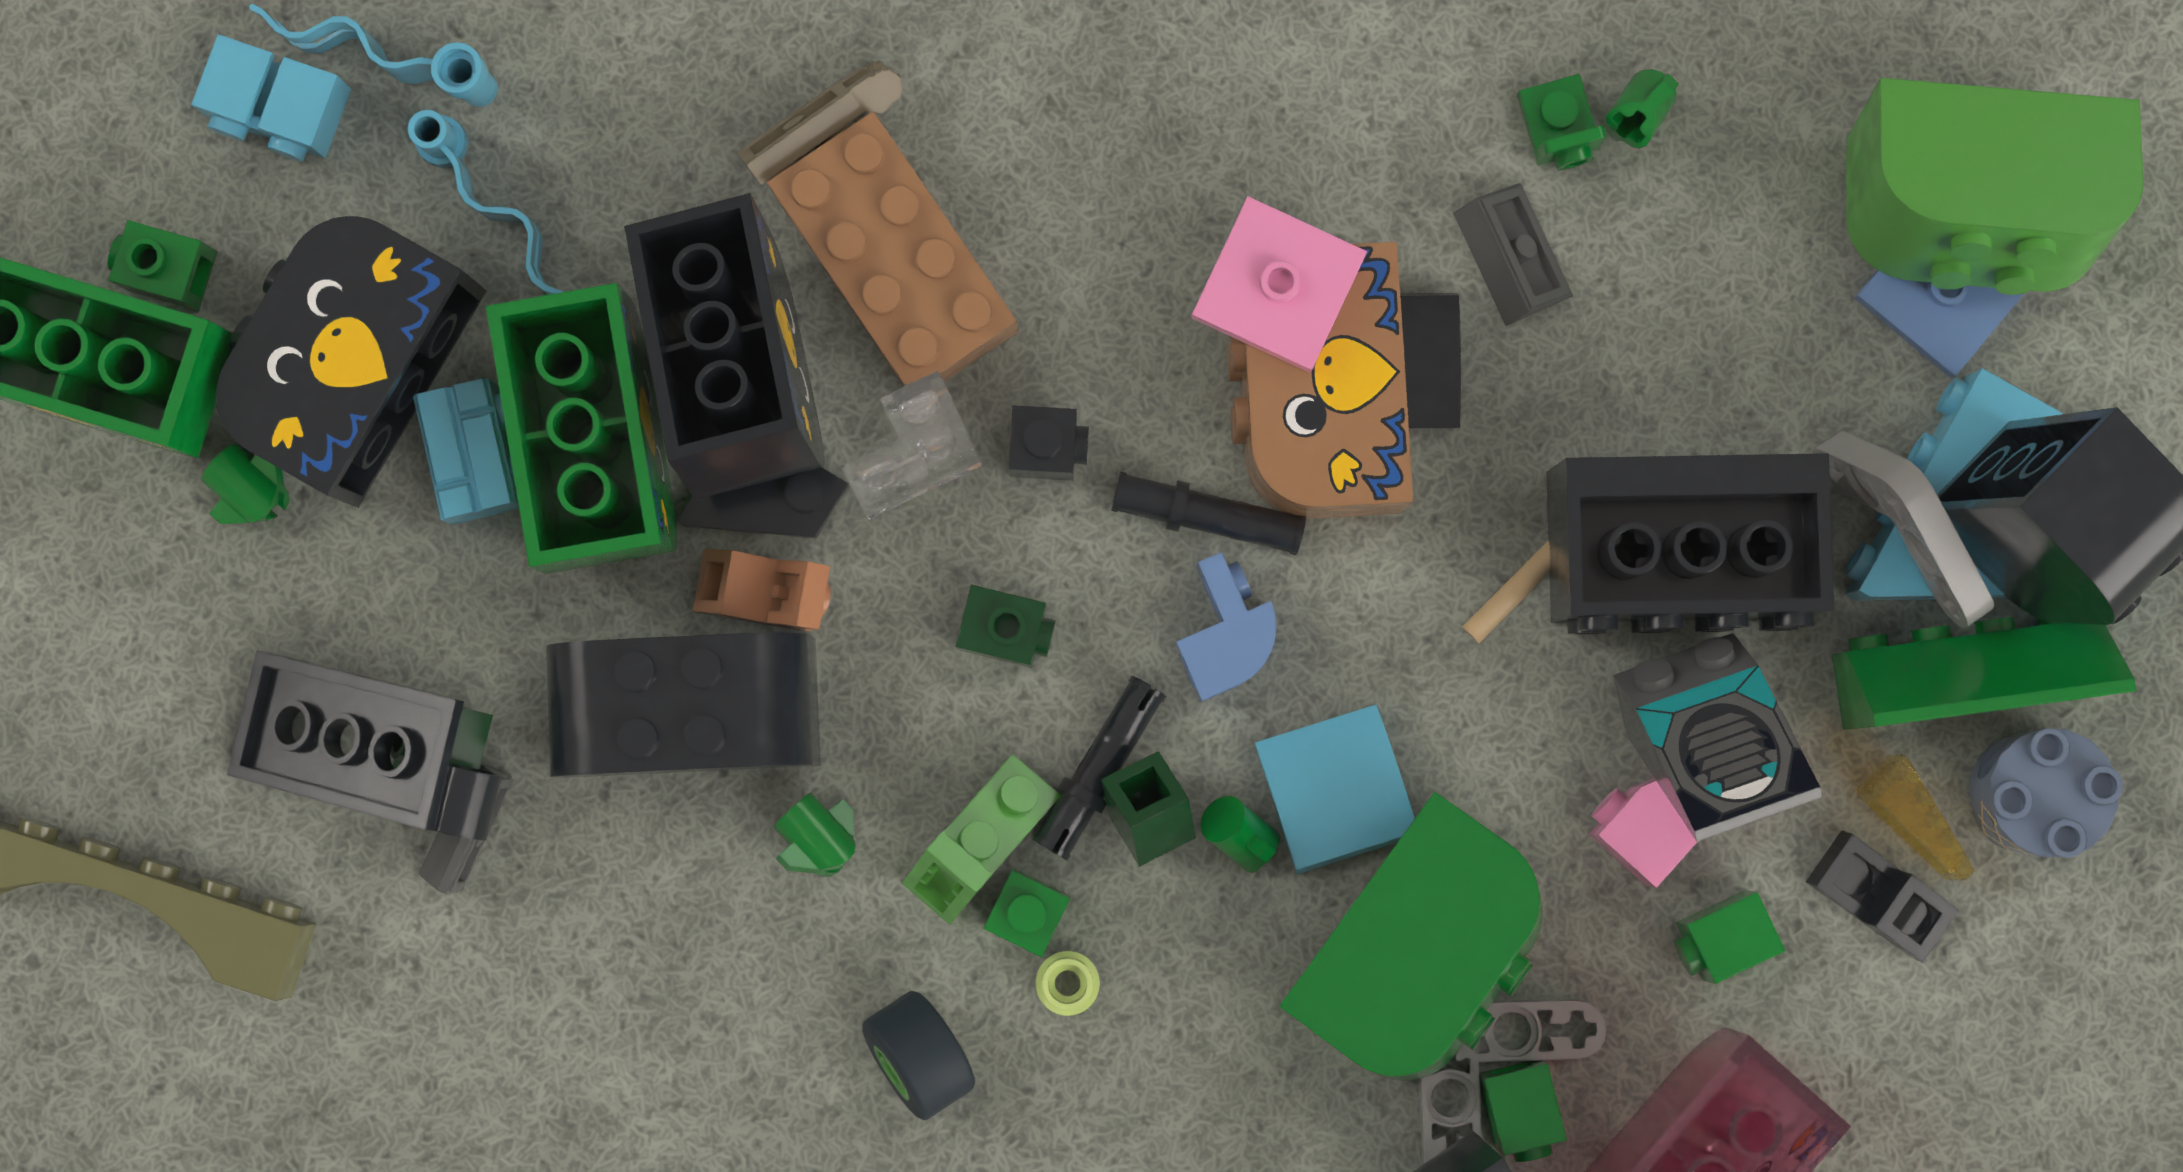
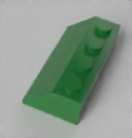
M2004 617L1974 622L1976 634L1952 637L1951 626L1946 625L1911 630L1913 643L1889 646L1887 634L1848 639L1850 651L1832 654L1843 730L1887 726L2137 692L2135 678L2106 625L2054 623L2038 619L2039 626L2015 629L2014 617Z

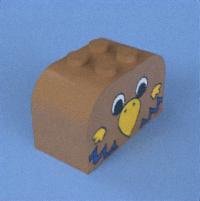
M1397 242L1353 244L1367 251V254L1311 373L1230 336V343L1227 344L1229 382H1241V397L1234 398V406H1231L1230 409L1232 444H1244L1245 463L1249 479L1259 496L1277 511L1297 516H1306V519L1400 514L1413 502Z

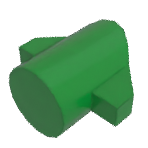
M1646 69L1637 72L1606 115L1608 127L1605 131L1616 141H1623L1631 147L1640 149L1647 146L1674 105L1677 95L1676 88L1679 83L1670 74L1667 73L1665 75L1661 71Z
M237 444L230 445L221 451L209 463L201 477V481L221 498L209 512V515L220 524L253 523L271 520L278 517L271 510L272 508L279 505L285 511L289 504V493L284 486L282 469L257 455L252 458Z
M810 792L788 810L773 826L789 844L776 858L786 871L814 873L822 877H831L842 869V865H845L855 853L854 810L843 798L828 811Z
M1222 796L1214 800L1206 808L1201 818V833L1206 840L1249 873H1254L1265 863L1267 864L1276 852L1275 849L1280 842L1281 836L1272 826L1242 801L1233 796Z

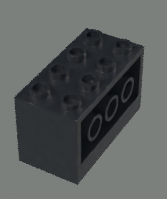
M1829 453L1565 458L1546 472L1548 540L1550 546L1551 623H1567L1568 634L1607 633V630H1618V622L1631 621L1632 633L1670 632V629H1682L1683 620H1695V632L1734 631V628L1749 627V619H1759V631L1798 630V627L1814 626V616L1835 611ZM1749 541L1756 548L1757 561H1753L1747 552V542ZM1620 542L1623 543L1624 548L1628 549L1631 554V562L1625 565L1622 564L1621 559H1618L1615 553V545ZM1684 542L1694 552V561L1688 563L1682 555L1681 544Z

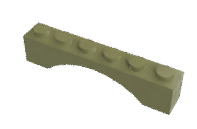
M21 817L18 826L0 821V894L19 887L40 883H74L112 892L143 906L171 926L198 955L215 982L273 1001L292 997L316 927L315 923L299 918L302 907L271 897H264L262 906L239 899L241 887L215 878L204 877L201 886L180 880L178 876L181 868L165 861L143 857L140 866L117 859L120 852L119 847L100 840L82 837L79 846L57 839L60 828L39 820Z

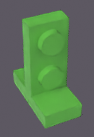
M1012 754L947 829L942 831L929 845L902 884L950 925L1061 795Z

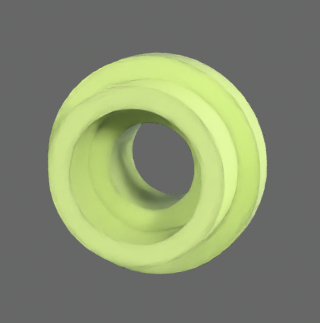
M1060 951L1052 954L1041 964L1037 972L1036 991L1040 1001L1047 1009L1059 1015L1071 1016L1082 1013L1093 1004L1099 992L1100 980L1095 965L1085 955L1075 951ZM1063 971H1073L1080 979V987L1072 995H1063L1056 989L1055 979Z

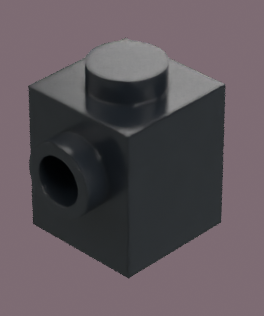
M1012 405L1009 453L1010 477L1073 481L1074 464L1087 465L1089 426H1077V409Z

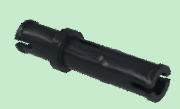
M1120 472L1111 511H1120L1166 522V529L1176 532L1182 526L1238 541L1287 551L1293 555L1298 554L1304 534L1306 516H1297L1242 501L1189 490L1190 483L1179 480L1173 486Z
M1131 676L1128 680L1127 687L1072 778L1064 777L1058 788L1063 792L1038 834H1035L1032 839L1066 861L1070 858L1071 855L1069 854L1095 811L1102 814L1107 805L1106 801L1103 800L1105 794L1101 779L1121 770L1159 705L1167 697L1159 690L1151 689V685L1135 676Z

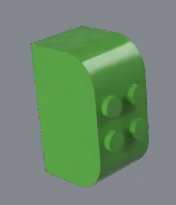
M1880 78L1847 137L1846 225L1855 249L1866 262L1886 275L1902 280L1931 282L1933 286L1940 289L1978 286L1995 288L2002 294L2019 295L2030 291L2047 292L2068 287L2081 279L2134 213L2143 193L2140 100Z

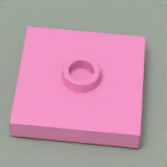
M1247 196L1191 318L1311 373L1367 251Z

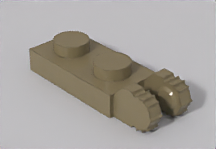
M871 60V63H865L864 68L858 67L842 80H838L739 150L737 154L753 177L762 185L770 178L772 179L802 159L801 156L821 142L823 144L853 125V120L863 112L874 111V113L881 114L891 107L890 104L892 102L897 103L896 100L899 97L902 98L901 92L904 91L901 81L902 76L894 73L891 67L882 64L880 60L877 62Z

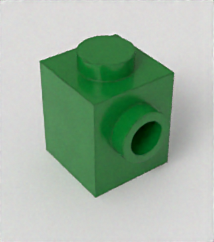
M127 220L123 235L119 234L115 237L109 250L108 268L111 273L108 281L130 292L199 311L218 251L200 240Z

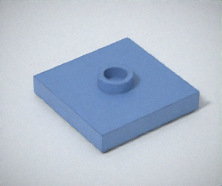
M1876 270L1855 295L1854 299L1946 375L1953 378L2024 294L2007 295L1998 292L1995 288L1978 286L1940 289L1933 286L1931 282L1902 280Z

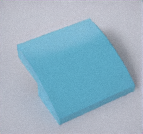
M1377 705L1255 742L1258 758L1276 808L1279 824L1296 874L1398 843L1415 819Z

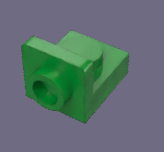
M1580 74L1522 89L1517 93L1538 166L1555 161L1557 170L1562 171L1584 165L1594 159L1592 151L1597 150L1607 137L1603 125L1595 127Z

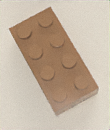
M874 111L767 181L774 197L914 402L1018 333L1017 320Z

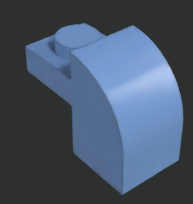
M1222 552L1201 560L1196 565L1220 623L1175 643V647L1199 702L1231 690L1254 676L1267 661L1276 637V616L1272 602L1269 601L1247 611L1243 600L1252 596L1247 579L1238 561L1227 565Z

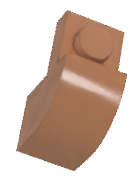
M704 549L693 612L809 632L819 630L821 618L827 611L830 603L831 590L828 578L831 566L809 561L777 560L734 550Z

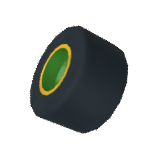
M909 991L863 1022L862 1032L875 1061L896 1094L916 1117L928 1120L974 1088L975 1077L963 1049L944 1019L921 993Z

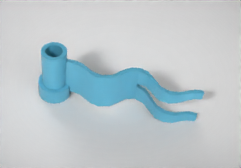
M254 4L249 6V9L263 17L275 32L306 53H323L348 39H360L368 57L401 83L418 84L434 80L447 94L454 98L464 99L468 104L470 103V105L477 107L488 105L497 95V81L488 71L485 60L476 50L465 43L454 42L447 44L437 51L433 59L420 57L402 62H389L378 40L360 24L347 16H332L304 32H289L279 21L274 20L262 8ZM332 33L331 35L325 37L324 39L320 40V41L317 42V43H311V42H313V41H315V40H318V39H320V38H322V37H324V36H326V35Z
M422 110L414 114L408 124V134L415 144L419 155L429 164L436 165L435 167L446 168L453 166L458 192L464 202L476 212L493 221L523 223L528 232L525 268L531 281L549 295L564 292L549 287L540 272L543 237L538 225L517 209L484 207L478 203L474 196L470 171L462 161L468 150L469 143L467 133L464 131L465 129L453 118L440 115L432 110ZM440 130L438 137L430 141L431 135L435 131Z

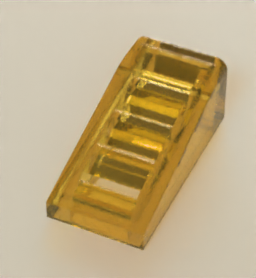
M1904 754L1889 755L1856 789L1858 791L1857 795L1943 879L1967 880L1975 871L1910 760Z

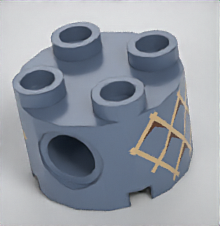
M2043 728L2021 730L2000 737L1979 755L1969 778L1972 813L1978 827L1995 845L2023 856L2071 858L2079 855L2082 851L2090 849L2108 832L2118 809V799L2123 792L2121 776L2112 768L2109 758L2090 739L2068 729Z

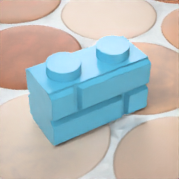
M481 378L456 384L453 387L435 389L413 396L441 520L454 525L519 509L499 386L489 378Z

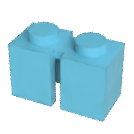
M217 34L191 104L210 119L207 128L220 135L241 142L245 141L248 132L269 138L268 150L298 162H304L307 153L326 159L351 88L336 74L283 57L281 63L273 61L275 55L272 52Z

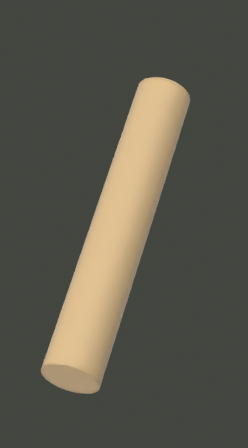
M1549 540L1462 626L1478 644L1549 574Z

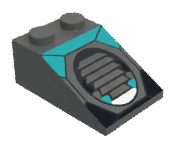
M1734 633L1720 638L1703 640L1694 647L1660 659L1646 660L1632 669L1613 675L1628 738L1696 842L1822 797L1821 787L1759 665Z

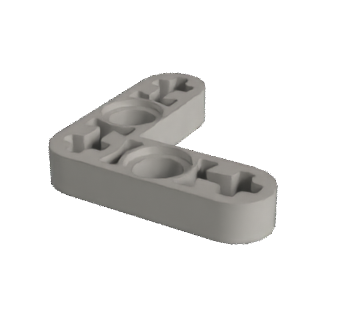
M1838 431L1814 448L1813 454L1829 453L1830 481L1840 493L1892 519L1934 598L1943 611L1957 625L1967 628L1994 608V601L1934 488L1919 468L1909 460L1845 431Z
M1576 999L1494 1001L1487 1011L1493 1014L1492 1016L1495 1020L1482 1040L1473 1050L1463 1044L1453 1057L1455 1061L1467 1058V1071L1446 1067L1430 1076L1419 1079L1422 1164H1425L1446 1149V1135L1444 1133L1432 1137L1433 1124L1454 1128L1470 1123V1132L1474 1131L1482 1138L1479 1062L1564 1060L1590 1057L1601 1048L1606 1037L1607 1028L1600 1011L1588 1002ZM1549 1010L1546 1020L1549 1024H1565L1570 1021L1571 1012L1578 1010L1580 1011L1581 1020L1592 1023V1034L1583 1035L1581 1046L1572 1047V1042L1567 1036L1547 1035L1550 1049H1538L1541 1042L1542 1028L1537 1011ZM1508 1012H1516L1523 1015L1529 1027L1526 1041L1521 1046L1513 1049L1501 1047L1493 1034L1496 1020ZM1449 1078L1462 1082L1468 1095L1467 1103L1463 1110L1450 1116L1437 1112L1431 1100L1432 1091L1436 1084ZM1456 1133V1140L1458 1141L1465 1135Z

